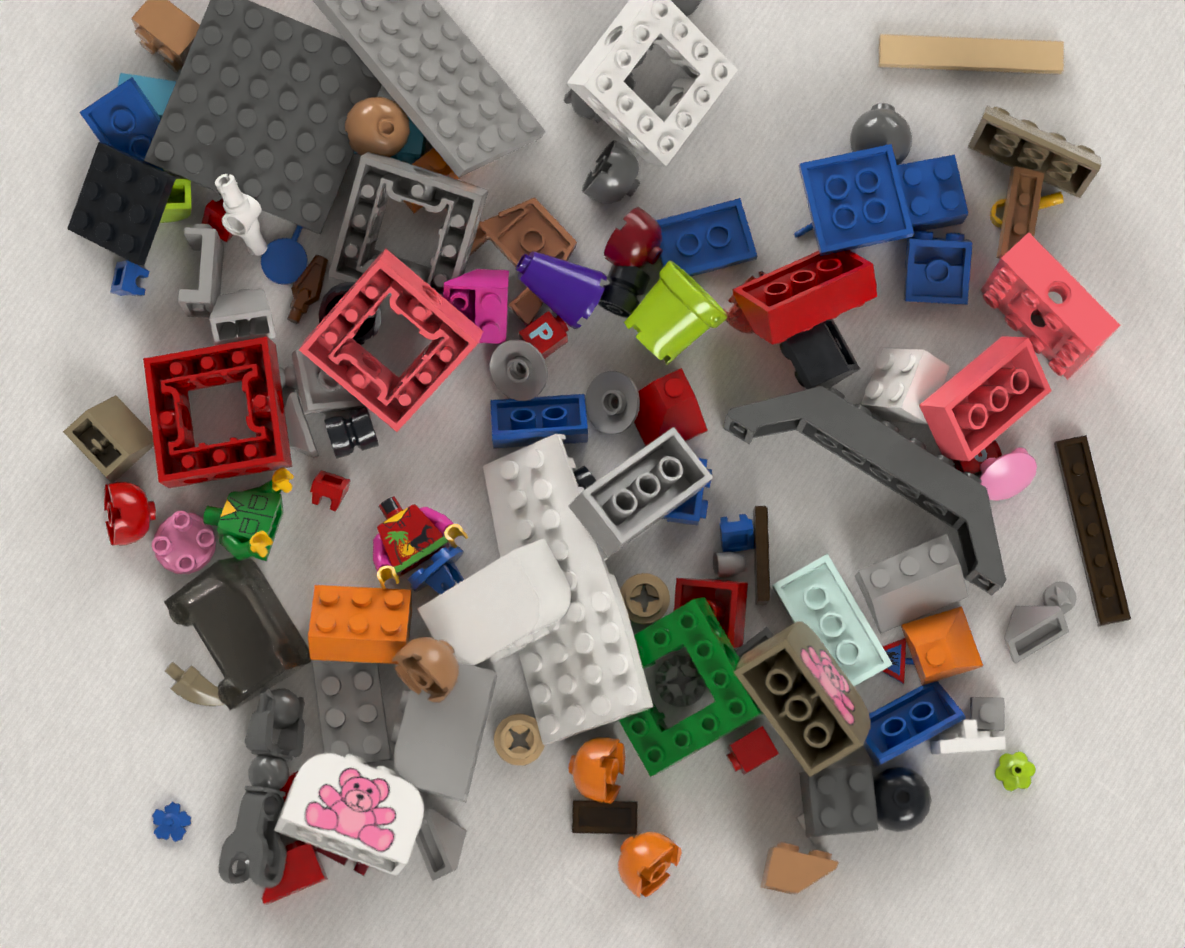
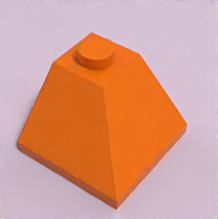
M962 606L901 625L922 686L983 667Z

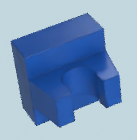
M128 260L116 263L110 293L119 296H144L146 289L136 285V278H148L150 271Z
M740 514V521L728 522L727 516L720 518L722 552L754 549L753 524L746 514Z

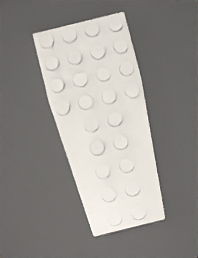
M563 434L551 435L483 466L500 558L514 549L545 538L570 586L571 601L566 614L559 621L547 627L550 632L549 634L534 642L531 641L525 645V648L518 651L543 745L555 743L653 707L628 612L614 574H609L605 563L608 557L568 507L584 491V488L578 487L573 473L576 465L573 458L567 456L562 442L566 440Z

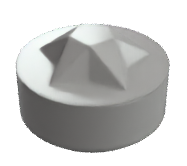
M1055 582L1048 586L1043 593L1044 606H1059L1063 614L1070 611L1076 603L1075 590L1065 582Z

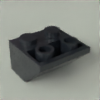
M833 319L817 324L811 330L793 335L779 345L783 355L788 360H791L796 370L794 374L798 383L805 387L806 390L819 386L824 388L832 387L860 370Z

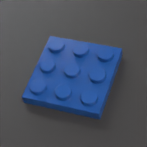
M892 144L799 164V171L820 256L913 237L914 231Z

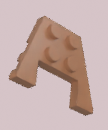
M534 197L499 212L498 215L483 222L480 221L470 256L486 241L490 240L515 267L523 254L529 255L532 251L568 261L577 245V241ZM527 287L509 303V308L528 326L533 322L544 302Z

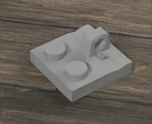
M295 350L292 353L303 414L348 411L365 407L363 403L302 352Z

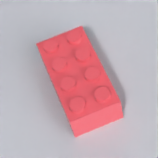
M1002 336L919 406L941 454L948 459L970 461L1052 390L1029 338Z

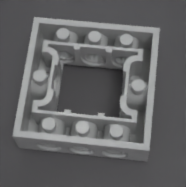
M370 152L365 153L360 158L328 276L345 282H356L382 253L375 250V245L390 197L399 202L406 200L426 207L425 210L437 213L443 209L448 210L445 223L438 232L441 237L436 254L429 263L432 265V268L397 257L443 296L444 282L465 273L489 190L387 156Z

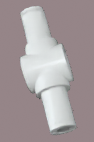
M223 174L219 176L215 181V186L224 200L223 207L226 211L222 217V225L233 235L243 238L250 255H262L266 252L268 245L260 232V223L257 219L262 210L260 204L253 197L241 193L233 175Z

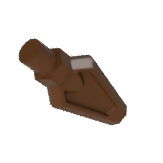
M315 255L291 287L294 300L290 304L292 309L287 317V320L299 324L302 315L307 313L309 306L320 300L328 259Z

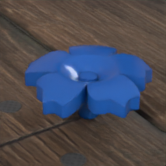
M171 802L164 807L165 812L156 809L154 814H152L153 824L160 825L154 831L157 839L163 838L168 840L171 835L174 842L183 840V836L186 833V829L183 827L192 824V817L186 811L180 812L181 807L179 803Z

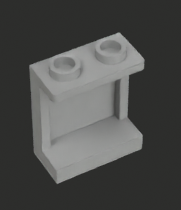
M194 224L193 228H184V235L192 250L201 251L198 290L179 289L178 302L187 317L210 318L215 303L221 294L224 245L217 230L212 229V226Z

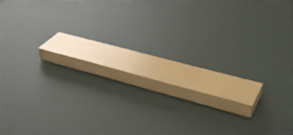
M880 34L878 67L1062 74L1064 71V41Z

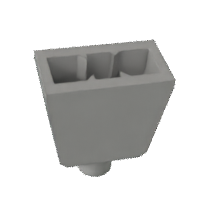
M241 289L238 292L222 294L218 297L210 315L215 345L266 336L269 339L276 338L271 310L264 289Z

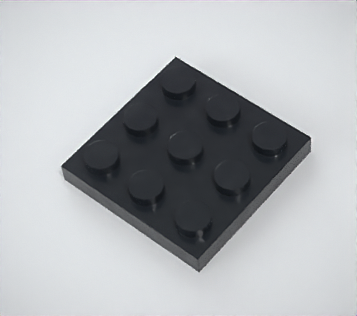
M98 142L67 229L136 265L144 266L176 177L107 143Z

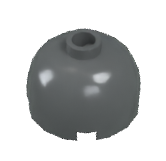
M613 140L596 160L597 166L593 173L590 170L582 187V192L590 198L607 204L618 202L625 195L631 197L640 184V181L636 179L639 165L633 152L622 143Z

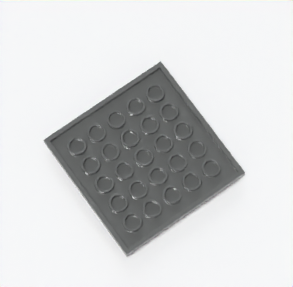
M210 0L144 162L191 180L218 193L220 192L215 186L216 179L223 174H228V176L231 174L235 177L241 193L249 195L258 201L262 211L321 234L355 152L351 148L348 134L345 132L348 113L359 101L377 97L382 84L345 40L249 0Z

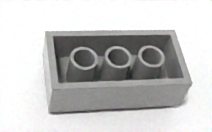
M673 427L582 491L568 507L607 557H610L698 493L713 479V476Z

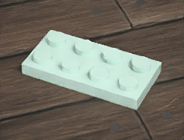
M828 554L772 585L793 623L801 621L816 633L854 687L893 665Z

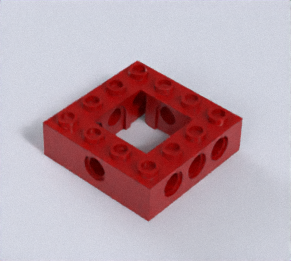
M267 336L143 358L159 483L168 488L267 472L283 467H292L276 344ZM242 382V391L246 394L249 416H246V422L249 429L256 434V437L240 440L233 437L229 438L230 441L211 445L199 443V447H195L188 391Z

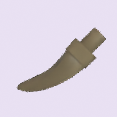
M171 662L164 671L175 680L170 689L183 699L198 705L222 706L249 697L248 692L225 689L213 685L192 665L183 671L174 662Z

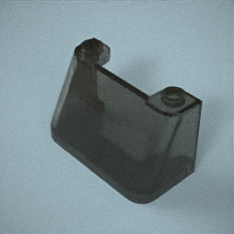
M235 557L218 560L164 601L173 622L184 627L194 626L224 675L225 679L218 684V696L221 702L228 707L229 711L239 708L260 695L263 688L273 687L311 662L308 646L262 571L250 557L243 560H238Z

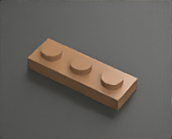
M1017 166L1011 169L996 258L1001 259L1026 234L1030 233L1034 237L1044 173Z

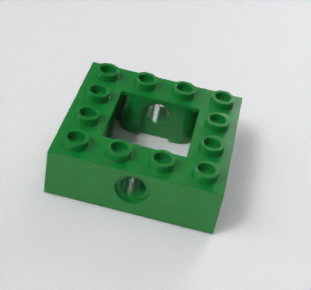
M705 597L693 599L634 635L643 669L656 664L655 660L662 656L678 651L685 646L715 699V702L669 729L663 720L666 718L664 713H659L653 700L652 708L618 719L650 777L667 770L763 714L734 673L740 658Z

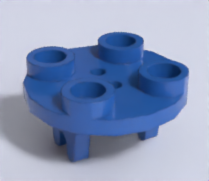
M450 546L448 549L444 547L431 558L434 562L432 565L425 569H418L408 578V581L411 583V589L414 592H418L429 585L441 595L446 590L454 587L456 583L462 582L464 579L455 565V562L464 553L461 547L453 548Z

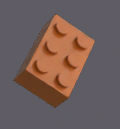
M315 585L308 632L310 660L398 664L397 661L393 662V657L409 643L412 620L411 590Z

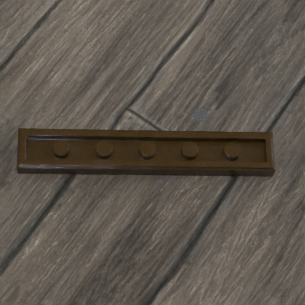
M1087 435L1056 441L1054 446L1097 625L1099 627L1129 621L1131 616Z

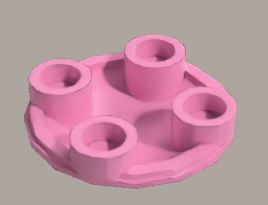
M1016 448L1011 453L997 459L988 458L980 465V470L982 471L980 476L981 485L987 488L989 500L1009 499L1021 493L1030 485L1036 475L1037 464L1025 448Z
M177 511L160 524L152 541V549L157 560L165 569L175 574H191L201 570L210 562L216 549V536L213 527L204 524L203 517L195 513Z

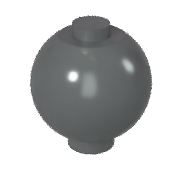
M887 103L875 104L871 107L870 111L864 113L855 122L850 134L851 150L856 152L892 144L896 163L899 165L906 159L912 146L910 126L899 113L895 112V108Z

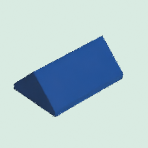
M584 394L534 397L526 401L514 399L490 400L494 449L526 447L554 434L565 435L566 440L562 441L563 444L588 442Z
M936 681L920 686L870 713L871 727L863 746L876 768L965 720L966 717L941 684Z

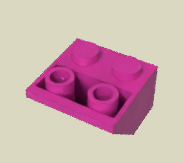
M476 269L444 282L443 297L483 331L479 343L502 344L506 341L509 270Z

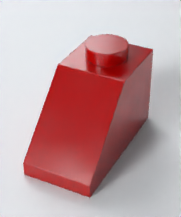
M298 840L285 846L287 856L282 879L278 885L272 888H265L261 898L263 904L268 905L328 879L314 845L305 844V842Z

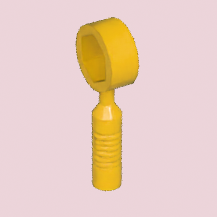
M1061 191L1040 197L1039 210L1064 203ZM1006 199L996 201L990 210V220L998 228L1002 227V221L995 215L996 208L1005 206Z

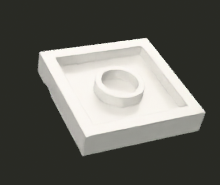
M976 720L961 721L962 738H958V733L939 734L938 741L930 742L931 754L1006 750L1005 736L991 737L990 731L978 732Z

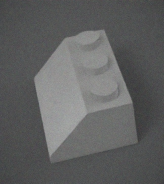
M947 534L863 568L855 574L856 581L880 634L968 597L960 562Z

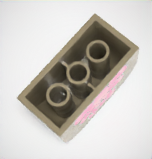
M797 621L743 654L734 670L735 675L809 777L864 745L871 727L870 716L865 703L825 645L808 625Z

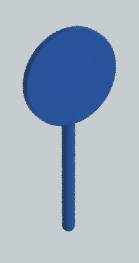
M297 225L291 239L279 238L270 242L266 252L262 254L261 267L264 274L271 281L283 285L294 283L308 265L307 254L301 244L297 242L303 227Z

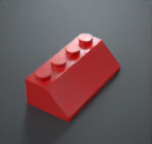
M851 250L820 256L819 251L732 289L733 295L754 333L772 345L782 343L787 338L800 332L811 330L813 326L826 320L837 318L841 313L852 308L861 307L865 302L877 297L874 264Z

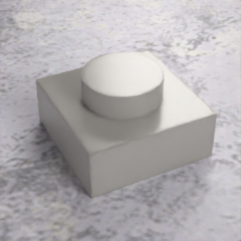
M970 698V720L977 721V730H1005L1004 698Z

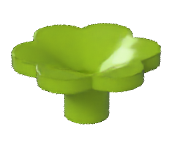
M1016 752L1013 755L1008 753L1001 755L999 758L1000 766L995 769V777L999 781H1003V787L1008 791H1014L1017 788H1028L1031 785V777L1036 771L1035 765L1028 761L1026 754L1023 752ZM1015 768L1019 769V773L1015 772Z

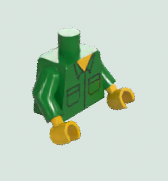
M284 467L279 468L274 472L272 480L241 492L233 491L229 493L224 508L206 507L203 518L204 524L217 526L219 543L236 559L243 560L254 557L267 561L284 513L282 495L279 493H281V490L285 493H289L292 490V484L289 480L293 479L294 475Z

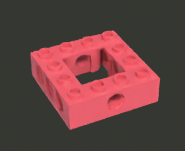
M1030 233L1026 234L1001 257L980 290L983 293L985 302L993 309L998 308L1006 316L1004 318L1006 323L1013 330H1019L1025 337H1028L1034 351L1038 354L1042 353L1050 361L1048 363L1050 368L1057 375H1063L1067 380L1093 357L1121 326ZM1057 292L1062 297L1063 302L1056 304L1048 296V293ZM1038 315L1042 317L1045 326H1035L1031 321V316Z
M385 248L308 335L299 351L398 432L478 345L483 331ZM389 293L392 294L389 301L392 310L397 315L402 314L420 329L419 333L423 337L432 340L399 377L353 339L363 322L369 315L372 317L376 313L378 307Z

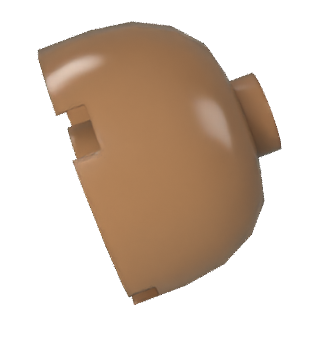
M371 97L359 101L349 111L345 123V132L348 134L351 148L360 156L370 152L391 157L399 153L406 145L410 134V125L406 113L395 101L384 97Z
M419 637L411 640L393 657V662H398L394 669L402 681L418 695L422 690L430 694L431 696L427 700L440 703L455 687L459 676V665L454 655L455 651L444 640Z

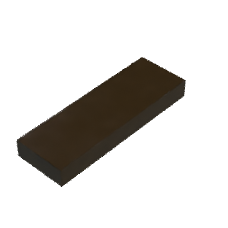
M755 506L753 509L755 605H767L770 601L768 508L766 506Z

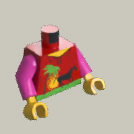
M395 496L383 501L378 507L387 520L377 526L379 533L373 539V563L382 589H386L384 583L388 579H395L396 584H399L401 576L431 559L442 548L450 547L449 543L453 548L458 547L454 542L456 537L464 536L465 539L468 538L463 528L459 524H454L446 515L429 507L419 508L416 504H413L403 510Z

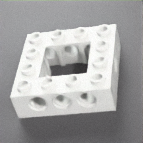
M629 0L566 84L648 164L667 166L738 69L671 0ZM652 43L659 44L671 56L670 61L673 64H678L691 77H681L674 81L671 85L673 89L661 105H656L653 110L623 82Z

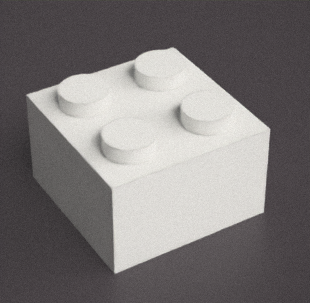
M883 348L877 359L871 380L865 389L861 405L886 421L927 424L919 405L943 386L950 366L926 350Z

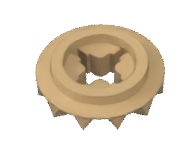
M648 573L636 574L626 580L620 590L629 619L632 622L644 625L653 623L663 617L668 610L670 603L669 590L666 584L655 575ZM643 586H645L648 596L658 598V600L648 602L646 612H643L640 602L630 600L640 596Z
M514 714L506 717L499 723L494 734V746L498 755L511 765L521 766L532 763L539 758L545 747L542 744L536 719L526 714ZM510 729L519 735L530 730L525 739L528 744L527 746L530 748L529 751L520 745L511 751L509 750L514 742L512 734L509 732Z

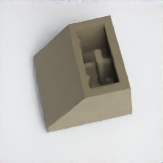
M116 395L86 410L63 431L111 483L120 478L154 446L153 433Z

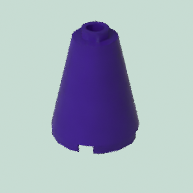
M532 251L529 255L523 254L516 266V271L519 272L518 279L573 329H578L582 326L577 323L581 317L586 320L590 317L605 289L600 286L601 280L607 281L606 274L601 271Z

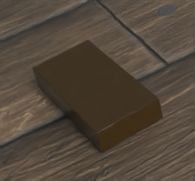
M573 800L572 833L637 835L638 802L613 801L609 804L598 801Z

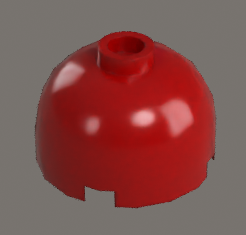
M130 482L105 484L104 510H107L108 521L105 522L110 544L112 546H123L136 543L148 532L150 520L156 519L154 501H148L146 493L138 485Z

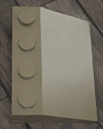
M986 107L968 145V148L1012 168L1017 166L1044 173L1043 182L1078 198H1081L1101 167V157L1095 155L1091 148L1083 145H1073L1067 142L1064 136L1054 132L1047 133L1038 129L1035 123L1024 119L1020 121L1010 116L1008 111L1000 107Z

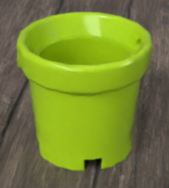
M673 261L666 263L659 273L660 279L633 313L624 321L629 330L633 327L638 332L635 337L658 359L662 360L664 358L667 365L710 327L717 328L728 317L722 307Z

